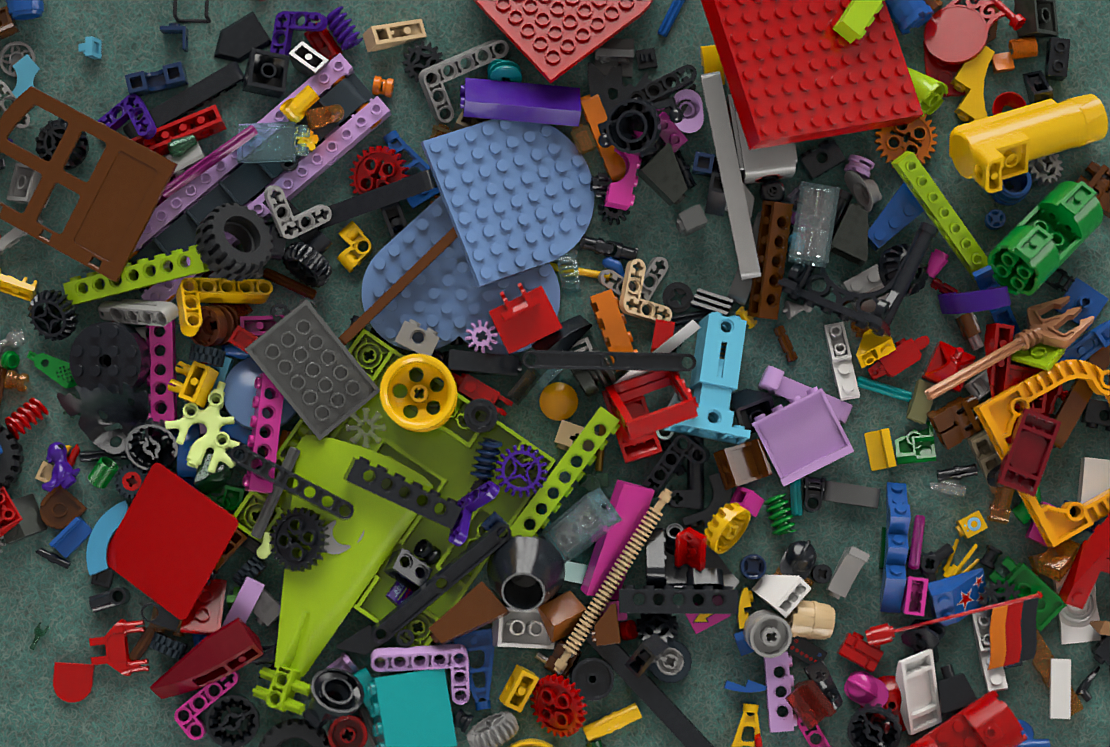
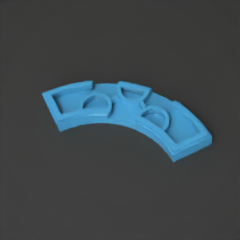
M126 500L110 508L98 520L91 532L86 551L87 568L90 576L109 569L107 562L108 544L129 509Z

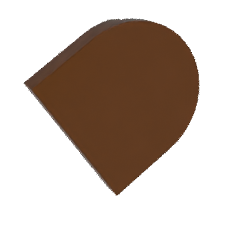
M61 485L49 492L40 505L41 519L48 527L56 530H63L76 517H81L87 510V507Z

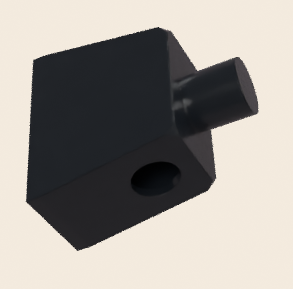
M951 664L940 667L943 679L936 681L941 713L968 706L977 700L964 673L954 674Z

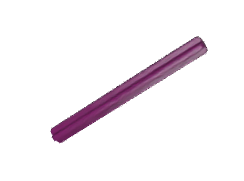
M250 125L169 182L162 195L165 198L173 195L258 134L257 129Z

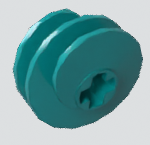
M496 59L488 65V80L522 81L521 68L513 61Z

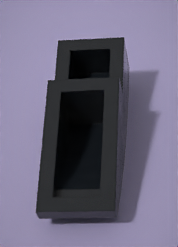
M581 315L572 317L560 323L562 329L536 341L531 347L534 350L569 351L593 325Z

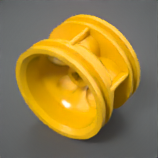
M411 354L396 360L386 370L380 385V398L384 410L396 424L406 430L422 433L435 430L450 419L457 405L458 391L453 376L441 361L425 354ZM415 368L423 371V379L420 382H414L410 379V372ZM436 378L442 379L444 382V387L439 392H434L430 388L431 381ZM397 385L406 386L408 393L404 398L394 396L393 390ZM417 390L420 392L424 390V398L420 399L419 397L416 399L417 394L415 392ZM432 401H437L441 406L440 411L434 415L427 412V405ZM408 405H414L418 409V414L414 418H407L404 415V410Z

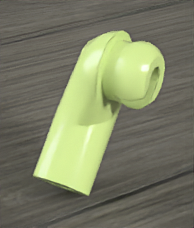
M264 532L263 543L256 551L260 559H265L271 554L272 544H269V542L273 541V537L269 536L271 534L269 532Z

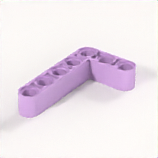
M768 366L764 370L758 385L759 389H765L768 393L778 397L782 396L787 401L798 395L800 398L808 395L806 391L812 389L783 376L784 372L772 366ZM826 394L840 423L846 424L853 406Z
M462 644L378 648L371 653V666L377 672L450 668L452 700L458 705L465 704L469 700V660L467 649ZM458 653H462L464 655L462 658L459 659L454 657ZM438 654H442L444 656L440 660L434 658ZM421 655L424 656V659L418 661L415 660V657ZM399 656L405 658L403 661L400 662L395 660V658ZM379 657L385 659L381 663L375 661V659ZM457 672L464 673V675L461 677L455 676ZM459 690L464 691L462 695H456L455 693Z

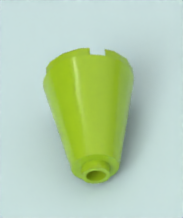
M907 67L923 112L922 116H925L924 114L931 115L943 104L944 100L942 97L944 93L948 94V87L941 81Z

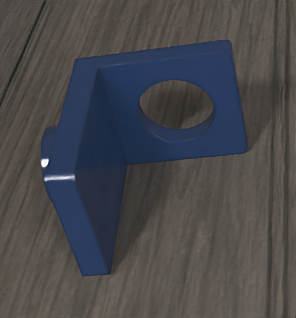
M178 23L160 26L162 34H183L182 49L184 52H188V29L186 26H180Z

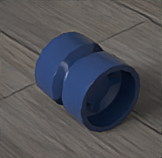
M757 554L743 557L739 565L741 574L750 580L762 577L767 568L764 558Z

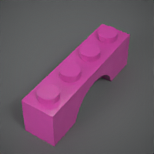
M634 131V133L638 136V138H639V137L642 135V133H643V132H639V131ZM614 148V151L625 162L626 173L622 180L610 183L607 187L604 206L627 211L634 204L635 194H632L633 187H636L638 183L636 170L640 168L642 159L639 156L621 152Z

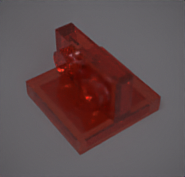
M813 680L798 682L794 686L795 690L785 697L786 701L808 729H812L822 719L830 717L837 712Z

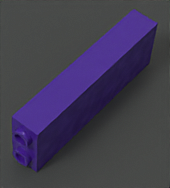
M465 78L464 85L460 86V109H463V117L579 127L581 98L580 88L476 78Z

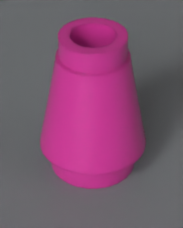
M935 249L934 252H931L928 268L925 272L930 277L935 278L947 264L949 255Z

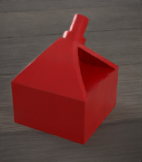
M940 340L937 342L921 378L938 384L973 364L976 357L964 352V349L961 347L956 348ZM964 382L955 386L949 391L956 394L959 393L963 387Z

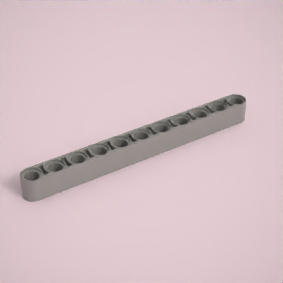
M720 71L701 74V82L741 280L761 277Z

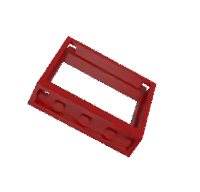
M650 371L605 387L609 403L631 440L698 416L696 408H699L696 397H693L690 388H687L684 379H681L679 372ZM670 385L682 401L635 419L631 417L623 403L624 401Z

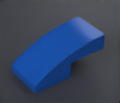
M748 679L745 686L728 680L724 684V688L738 692H760L767 688L765 685Z

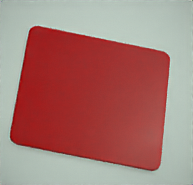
M155 463L150 468L108 545V566L176 618L184 620L190 614L236 531L238 520L164 465Z

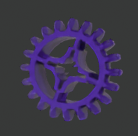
M521 444V450L517 451V447L514 445V452L512 453L507 448L508 456L506 457L504 454H501L500 457L504 461L496 462V464L501 465V468H495V472H501V475L496 476V480L503 479L499 486L502 487L506 484L507 487L504 491L507 493L509 489H512L511 496H514L516 491H519V498H522V492L526 491V495L529 497V490L531 489L536 494L535 486L537 485L539 488H542L543 485L539 481L547 480V478L542 477V474H548V470H542V467L547 466V462L540 463L544 456L541 455L537 458L536 455L539 452L537 449L532 454V446H528L527 451H524L523 444ZM526 455L533 460L522 464L515 456ZM511 460L515 469L512 474L506 477L505 468L508 461ZM515 463L522 468L529 466L527 471H525L527 480L521 474L514 476L516 471H518ZM537 465L538 475L535 481L532 482L528 472ZM521 478L528 486L516 487L510 482Z

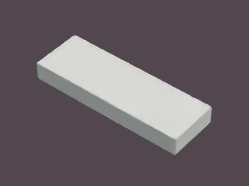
M1050 659L1049 718L1070 719L1071 659Z

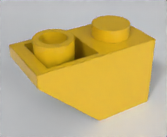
M870 329L864 332L856 356L861 368H864L876 360L889 355L896 348L891 336L883 335V337L872 333Z

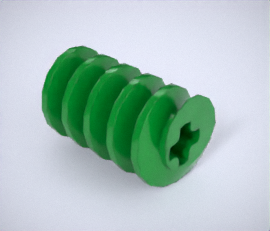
M787 493L770 497L764 502V505H770L766 512L772 513L768 520L775 521L770 527L777 528L772 532L773 535H783L797 531L791 529L795 522L788 521L793 515L786 514L791 510V507L784 506L789 500L782 499Z

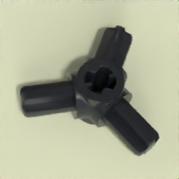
M946 543L934 553L932 551L928 554L921 553L919 570L921 575L924 574V578L928 579V583L936 581L935 573H938V568L942 565L941 562L954 552L950 544ZM908 549L907 560H906V561H908V562H909V557H910V549ZM926 559L927 561L932 560L931 569L930 567L925 568Z

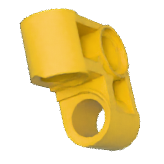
M353 220L338 233L349 247L337 257V260L349 273L353 272V268L360 265L373 252V244ZM363 242L368 243L369 246L365 252L359 250V245Z

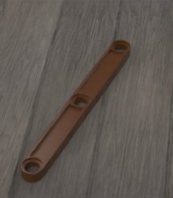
M454 227L338 338L344 346L458 238Z

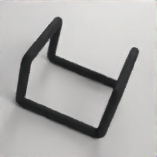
M173 0V17L176 22H211L208 16L209 0H205L206 19H179L177 16V0Z

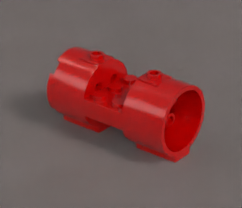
M991 690L908 747H1017L1027 740V736L1021 734L1023 728L1007 704L1002 700L999 701L997 699L999 695L994 690Z

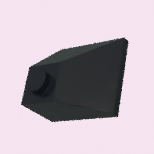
M746 388L731 394L730 403L737 423L744 426L746 430H751L750 434L756 432L754 426H752L756 416L762 413L766 416L773 413L771 409L775 406L771 393Z

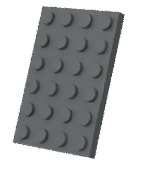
M307 299L245 348L247 353L319 440L324 438L380 392V389Z

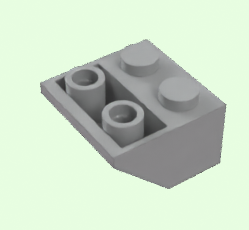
M195 141L165 158L178 164L172 175V178L175 179L205 158L206 155L199 142Z

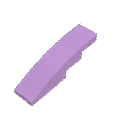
M247 576L222 627L238 617L246 623L265 585Z

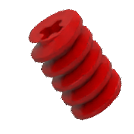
M30 398L29 403L25 402L23 404V408H17V412H12L11 417L5 418V424L16 439H20L18 432L25 435V427L31 430L30 423L37 425L36 418L43 420L42 413L47 416L49 413L40 401Z

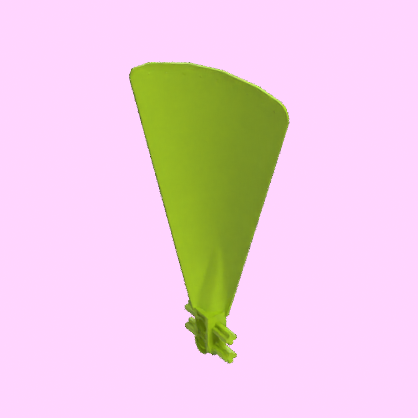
M305 435L299 441L297 449L300 450V454L295 463V474L350 502L354 507V513L350 519L340 520L293 494L291 510H294V507L314 510V514H320L319 519L325 520L322 526H326L336 520L333 528L334 539L339 544H349L351 548L339 554L321 553L323 560L317 559L318 565H311V570L305 569L304 572L291 571V569L284 570L275 658L276 671L263 666V669L259 671L260 677L271 681L269 689L256 685V688L252 690L254 692L253 696L266 701L270 708L283 712L289 710L298 715H302L306 708H304L305 704L294 700L295 693L298 692L305 696L310 694V684L300 681L301 677L306 675L417 515V513L344 480L343 478L353 457L357 459L360 456L370 460V465L377 467L379 464L387 468V473L393 476L396 472L406 477L405 481L412 484L415 481L424 485L423 490L428 492L430 489L433 490V485L422 474L389 457L334 438L324 437L319 440L315 435ZM367 470L364 473L363 477L365 480H370L373 477L372 470ZM295 478L293 482V488H295L298 485V482ZM386 478L382 481V488L390 486V479ZM307 487L304 490V494L306 497L311 498L315 495V490ZM402 487L399 490L401 497L408 494L407 487ZM420 495L417 498V504L421 505L426 501L425 495ZM328 496L323 497L321 500L325 507H330L333 504L332 498ZM341 506L339 512L342 516H348L350 509L348 506ZM363 531H364V535H363L362 539L358 542L360 536L362 535V533H363Z

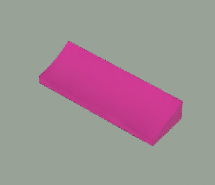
M617 479L607 508L608 512L605 514L580 589L584 594L596 596V592L598 594L601 593L598 591L599 588L604 589L601 587V584L606 585L603 582L604 580H609L606 576H612L609 574V571L614 572L611 568H617L614 563H620L617 561L618 558L622 560V557L619 555H625L622 551L623 549L625 551L628 550L625 548L626 545L630 547L627 542H633L630 539L631 536L635 538L636 536L633 533L638 534L636 528L641 529L638 526L639 523L641 525L644 524L641 520H645L644 515H647L646 512L649 509L655 492L653 489ZM622 575L620 577L623 580H618L620 585L615 584L617 590L612 589L615 593H610L613 600L618 601L619 589H622L625 577Z

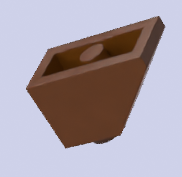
M616 604L610 605L594 626L595 630L591 631L592 641L596 642L597 646L621 643Z

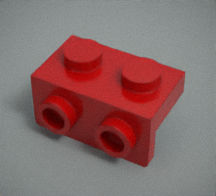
M688 527L676 535L675 566L680 567L686 563L701 571L705 569L707 536Z

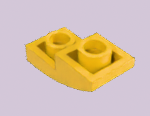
M700 46L701 65L704 68V74L720 71L722 84L725 85L724 70L716 46Z
M748 587L742 588L738 601V629L744 628V624L749 617L748 611L744 612V608L751 607V602H754L752 590L748 591Z

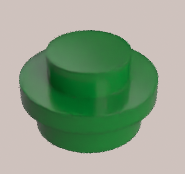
M9 350L2 355L1 365L4 369L12 370L19 365L20 358L14 351Z

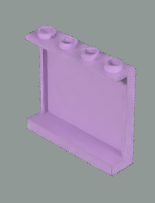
M817 386L806 391L808 395L800 398L798 395L790 399V404L785 407L780 404L772 408L773 413L767 416L764 413L754 418L755 422L752 423L783 486L854 452L822 388L818 389Z

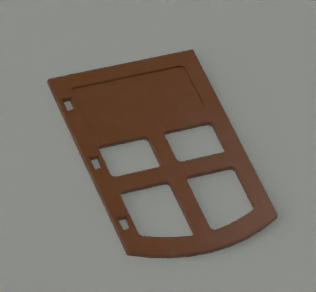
M30 86L8 107L0 118V153H4L39 172L42 178L23 213L0 202V206H2L0 219L114 282H118L178 164L107 127L104 123L98 122ZM34 106H39L68 123V127L50 161L36 156L8 139L16 125ZM82 132H87L106 143V148L88 182H84L64 169ZM57 183L80 196L61 234L38 222V218ZM44 230L52 234L50 240L41 236ZM94 257L102 261L100 267L91 263Z

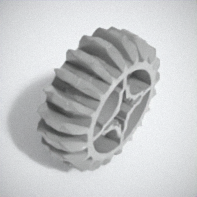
M501 711L494 713L472 726L466 735L470 747L503 746L504 743L509 742V739L517 734L519 726L511 712Z

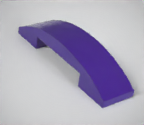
M1007 285L991 287L980 291L957 294L952 292L938 295L942 314L972 313L1011 305Z

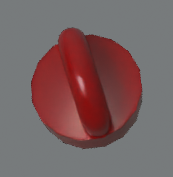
M633 620L624 621L619 625L620 637L624 641L633 640L638 636V632H636L637 625Z

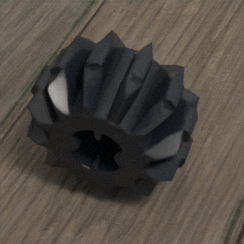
M602 197L601 200L605 203V197ZM602 203L598 204V208L604 209L600 210L598 215H605L602 218L603 222L609 218V225L613 224V220L616 221L617 225H620L619 218L625 222L627 218L623 214H630L629 210L617 209V213H613V211H609L611 207H606Z

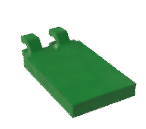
M1007 555L1003 559L1002 564L1011 572L1003 578L994 569L989 574V578L995 584L997 579H1000L1001 584L1005 580L1008 581V586L1014 584L1015 588L1013 590L1020 591L1017 595L1020 598L1037 594V591L1042 593V598L1038 600L1036 628L1041 632L1067 604L1064 603L1057 592L1026 564L1020 562L1016 564ZM997 588L996 592H1002L1005 588ZM1012 594L1009 597V600H1013Z

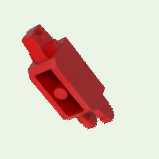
M926 335L914 341L912 338L906 340L904 337L895 343L897 346L896 350L878 359L867 370L868 374L873 380L884 375L894 377L921 359L922 353L920 350L929 345L930 339Z
M451 372L457 386V391L469 399H486L493 403L494 406L499 399L504 404L512 407V401L469 374L462 373L459 376ZM495 406L497 413L506 417L507 412Z

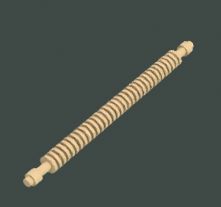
M665 489L661 491L658 496L659 500L654 508L650 506L651 512L648 510L646 512L649 516L644 515L646 521L641 520L644 524L641 525L639 523L638 526L641 529L636 528L638 534L634 532L633 535L636 537L633 538L631 536L630 539L633 542H627L630 547L626 545L625 548L628 550L625 551L623 549L622 551L625 555H619L622 557V560L618 558L617 561L620 563H614L617 568L612 567L611 569L614 572L609 571V574L612 576L607 575L606 578L609 580L603 581L606 585L601 584V587L604 589H598L601 592L600 594L596 592L595 595L598 598L593 597L595 603L591 601L590 604L593 606L588 605L587 608L590 611L585 610L587 616L582 615L584 620L580 618L579 621L582 624L577 623L579 629L575 627L576 633L572 631L571 634L574 637L569 636L571 642L568 640L565 642L568 646L564 644L563 647L566 650L554 664V670L561 673L562 670H565L568 665L567 661L572 653L576 655L575 649L578 651L580 649L577 645L582 646L580 640L584 642L583 636L587 638L588 635L585 632H591L588 627L592 629L591 623L596 624L593 619L598 620L599 618L596 615H601L599 610L604 611L601 606H607L604 602L609 603V600L606 598H612L610 593H615L612 589L617 590L615 584L619 586L618 580H623L620 576L625 577L623 571L627 573L628 570L625 568L631 567L628 563L633 564L631 558L635 560L636 557L633 555L639 554L636 550L641 551L639 545L642 547L645 545L641 542L644 541L646 543L647 540L644 537L649 538L647 532L651 534L652 531L649 529L652 528L654 530L655 528L652 524H658L655 519L659 521L660 518L657 516H663L660 511L672 497L670 496L672 494L670 490Z

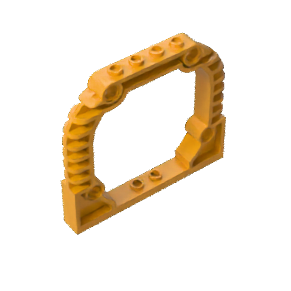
M1082 360L1060 361L1054 364L1051 370H1042L973 409L1002 461L1009 448L1005 438L1011 435L1017 417H1020L1023 409L1027 408L1030 410L1029 403L1066 381L1080 379L1086 380L1094 393L1105 396L1110 405V370H1102L1098 366ZM1105 375L1109 377V383L1107 385L1104 383ZM1016 402L1020 404L1019 412H1016L1014 409ZM1110 488L1083 504L1068 501L1061 508L1045 504L1040 505L1036 497L1018 491L1047 547L1057 546L1092 526L1094 522L1110 512ZM1071 507H1074L1076 510L1073 517L1070 514Z

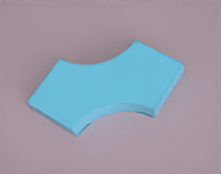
M28 54L13 65L17 74V83L12 93L16 99L30 86L34 87V77L40 70Z

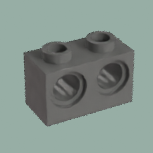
M700 204L679 213L676 220L677 223L675 224L680 234L684 233V236H688L705 228L708 220Z

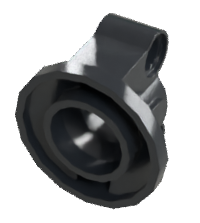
M326 668L319 671L311 681L309 688L311 701L303 717L316 730H319L328 720H335L341 716L355 713L361 707L365 695L362 684L354 675L339 668Z

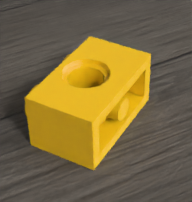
M517 664L498 699L505 706L521 713L539 677L534 672Z

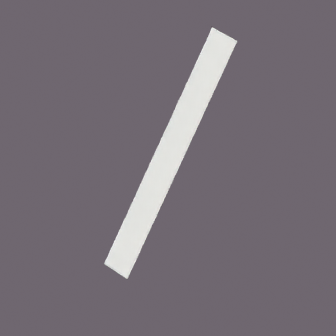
M694 320L690 321L652 353H670L701 327ZM629 371L614 384L642 375L647 371Z

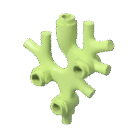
M219 381L216 389H213L209 394L208 407L206 409L199 410L196 404L187 403L183 407V417L181 419L165 421L166 429L176 428L179 430L176 443L181 445L184 444L190 426L196 423H202L206 426V434L193 443L186 460L188 466L198 468L202 463L206 450L213 448L214 453L208 467V471L211 473H215L219 462H224L230 468H233L235 464L225 451L240 445V442L230 440L226 432H220L222 426L234 424V416L222 417L219 411L224 406L225 392L223 391L226 386L224 382Z

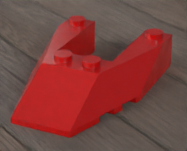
M1000 323L986 325L984 342L986 356L1013 341V325ZM1011 355L987 368L991 397L1023 382L1043 369L1010 365ZM1062 384L1029 403L1030 410L1049 417L1055 409L1054 405L1058 396L1061 395ZM1018 402L1014 405L1016 412L1020 411V404ZM1019 417L1015 420L1011 435L1005 438L1007 444L1011 443L1013 430Z
M1110 512L1106 520L1094 529L1095 532L1088 540H1084L1059 592V596L1067 605L1083 609L1100 571L1110 574Z

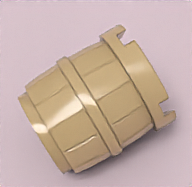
M801 600L786 618L784 617V620L787 621L791 628L792 637L798 636L808 640H826L831 637L834 630L835 610L825 603H819L814 600Z

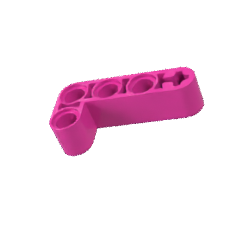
M238 671L232 673L234 674V682L229 681L223 685L221 682L228 678L226 676L220 679L221 682L218 680L206 685L175 711L174 718L190 739L199 740L206 735V726L198 716L239 683L240 674ZM213 685H217L220 689L217 696L211 693L210 689ZM198 697L204 700L203 708H198L195 704ZM182 710H186L189 713L187 721L182 720L180 717ZM195 725L201 728L200 736H195L192 732Z

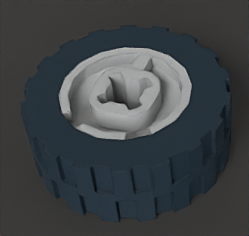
M668 640V649L650 671L662 682L676 683L688 675L692 659L685 645L676 640L674 642Z

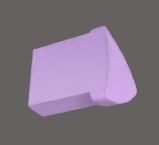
M346 652L341 653V657L327 667L339 668L349 673H356L358 671L356 664Z

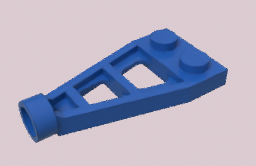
M396 130L383 137L389 150L395 149V154L406 151L413 161L404 167L409 169L417 167L422 172L431 169L400 138ZM437 186L406 199L412 209L435 195H438L440 191Z
M492 628L472 631L454 640L455 644L465 646L467 654L477 650H482L485 653L484 665L481 668H472L469 664V688L475 700L476 710L491 708L489 699L495 649L492 646ZM462 653L456 654L458 659L464 656ZM473 673H485L484 687H475L472 678ZM485 698L486 701L479 702V699Z

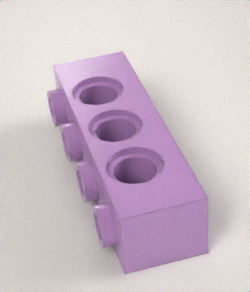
M785 651L780 656L774 658L763 657L765 685L767 686L766 698L769 732L794 731V726H797V716L793 714L792 706H796L795 695H791V687H794L793 675H790L789 667H792V655H788V652ZM777 666H781L784 669V674L781 677L774 675V669ZM778 686H783L786 690L785 695L782 697H778L775 694ZM780 706L787 708V713L783 717L777 714V709Z

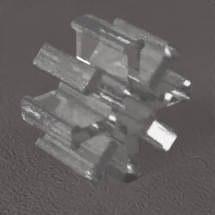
M362 408L364 419L361 420L353 412L350 417L358 422V426L346 424V431H358L350 440L357 444V441L364 436V444L362 446L370 448L369 436H372L376 443L380 444L383 439L374 432L376 430L386 432L387 426L385 424L374 425L383 416L376 412L369 420L370 409ZM365 423L371 426V430H368V433L361 429L362 425L365 426Z

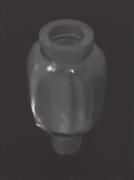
M942 480L939 483L930 482L929 489L936 490L942 497L959 499L960 496H965L966 485H962L959 481Z

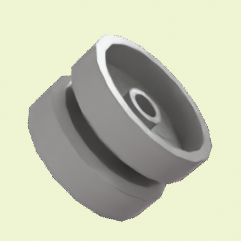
M762 609L756 611L748 617L744 624L743 634L745 641L762 657L774 658L780 656L791 644L792 632L790 626L779 614L772 610Z

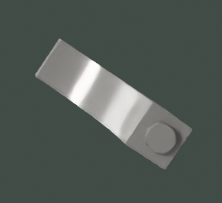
M853 546L845 547L826 590L830 591L828 595L838 600L840 597L846 598L856 576L868 561L870 554Z

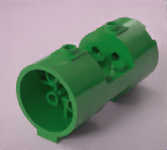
M1071 181L1059 183L989 253L987 262L994 272L992 276L1000 286L1007 285L1008 292L1012 294L1032 295L1102 223L1103 210L1095 196L1097 192L1083 181L1080 183Z

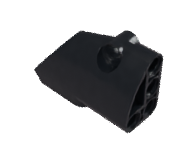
M671 524L667 529L660 527L653 530L650 528L649 530L652 533L647 532L649 538L645 537L647 540L645 543L646 586H655V589H663V586H674V589L682 588V586H694V590H702V586H714V590H722V586H733L734 590L739 585L740 581L732 574L719 555L707 545L705 569L698 571L686 563L680 567L675 566L676 537H672V535H677L684 530L681 525Z

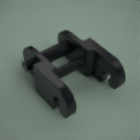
M1057 269L1056 271L1062 274L1059 281L1050 283L1049 280H1046L1045 283L1056 290L1060 288L1062 292H1068L1067 287L1071 282H1075L1073 276H1068V273L1063 269ZM1066 278L1067 281L1064 286L1060 285L1062 280Z

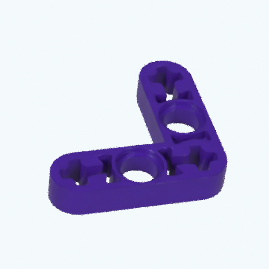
M279 12L275 18L270 52L289 56L293 31H323L328 24L327 18L318 12ZM304 17V24L298 26L299 18ZM319 19L321 20L320 23H317V25L311 22V20H312V21H319ZM285 35L284 43L279 44V37Z
M136 94L125 97L98 120V122H102L107 127L116 131L131 119L138 135L146 140L153 138L157 131L144 101ZM122 111L121 117L116 119L117 114ZM143 113L142 118L137 121L138 115Z
M488 481L459 499L458 506L462 510L453 529H450L449 542L456 547L464 544L468 536L472 512L489 503L498 495L500 490L498 485Z

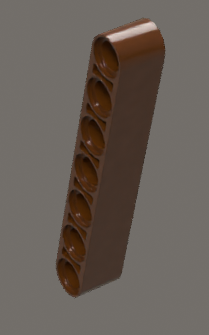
M1110 345L1106 348H1100L1087 358L1086 362L1106 370L1110 364ZM1075 379L1053 418L1062 422L1053 445L1058 449H1061L1067 441L1093 394L1086 380Z

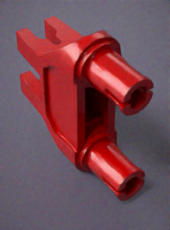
M121 619L104 637L89 638L90 646L105 645L106 656L91 657V664H108L124 676H130L133 672L149 671L150 665L141 666L142 664H149L148 658L131 661L129 658L128 633L145 632L146 627H137L138 625H145L144 619L129 622Z

